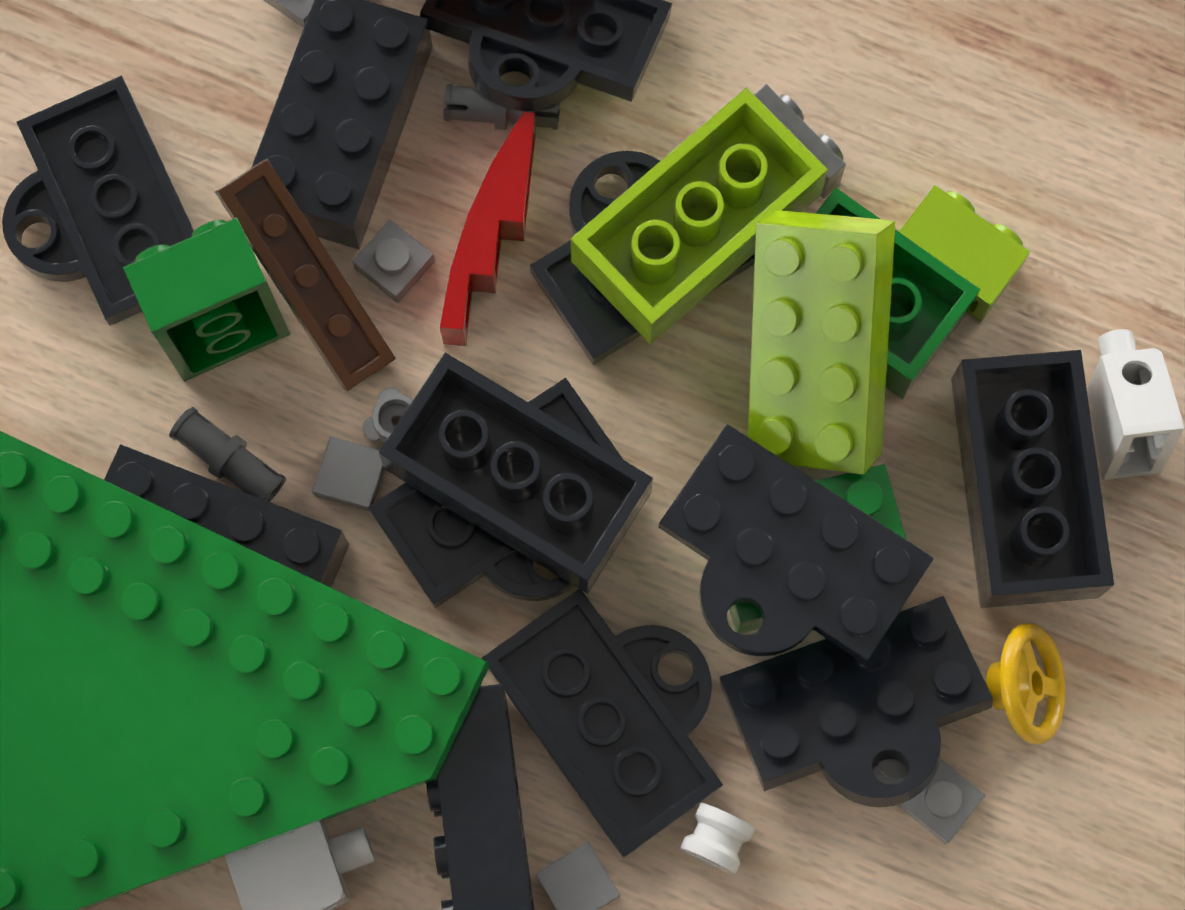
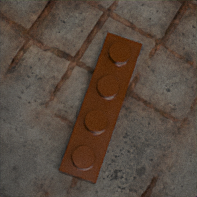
M268 159L261 161L215 191L232 219L238 218L254 254L343 390L349 391L396 359Z

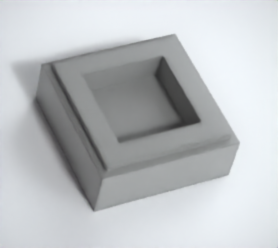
M330 436L312 492L317 497L370 512L368 507L375 501L384 473V466L379 456L380 450Z
M589 842L536 873L556 910H598L620 896Z

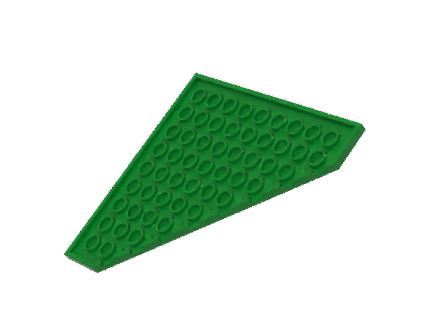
M0 431V910H84L128 894L129 891L153 882L166 880L209 864L218 858L240 850H247L293 833L294 830L324 819H331L377 802L376 800L402 790L415 788L436 780L491 663Z

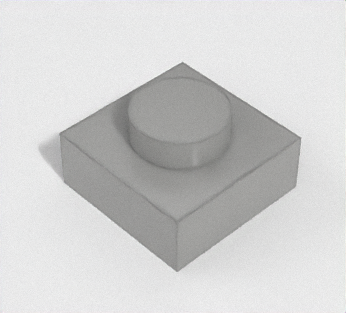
M389 220L352 263L355 270L395 302L399 303L432 266L435 258L431 251L392 220Z

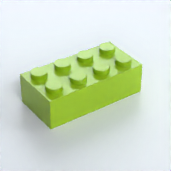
M746 87L570 239L571 262L651 345L755 253L757 222L777 210L802 212L822 195L828 169Z
M777 210L756 223L748 438L790 465L865 474L882 455L895 235L894 220Z

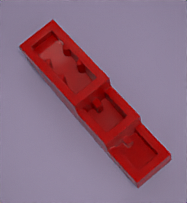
M522 113L493 159L468 212L449 273L440 323L443 344L467 345L472 293L496 294L502 239L525 241L536 141L535 113Z

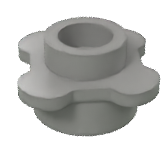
M387 388L381 391L378 395V402L373 409L372 417L366 419L363 424V431L367 439L370 441L382 440L386 442L396 427L392 424L393 418H402L413 400L401 394L396 388Z

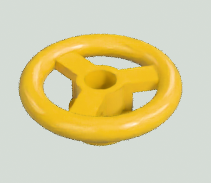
M1023 623L1016 626L1008 635L1002 650L1001 661L993 662L989 666L986 685L993 697L992 706L996 710L1006 711L1007 717L1018 736L1030 744L1040 745L1052 739L1060 727L1065 709V677L1059 652L1050 635L1045 629L1035 623ZM1031 642L1039 651L1046 676H1044L1042 669L1036 664ZM1046 697L1045 715L1039 726H1035L1033 719L1037 703Z

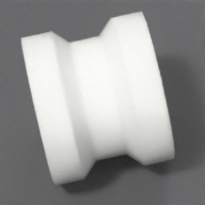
M700 803L695 814L698 821L697 827L693 834L685 836L680 849L702 862L735 875L740 865L737 854L742 844L751 840L755 828L723 810Z

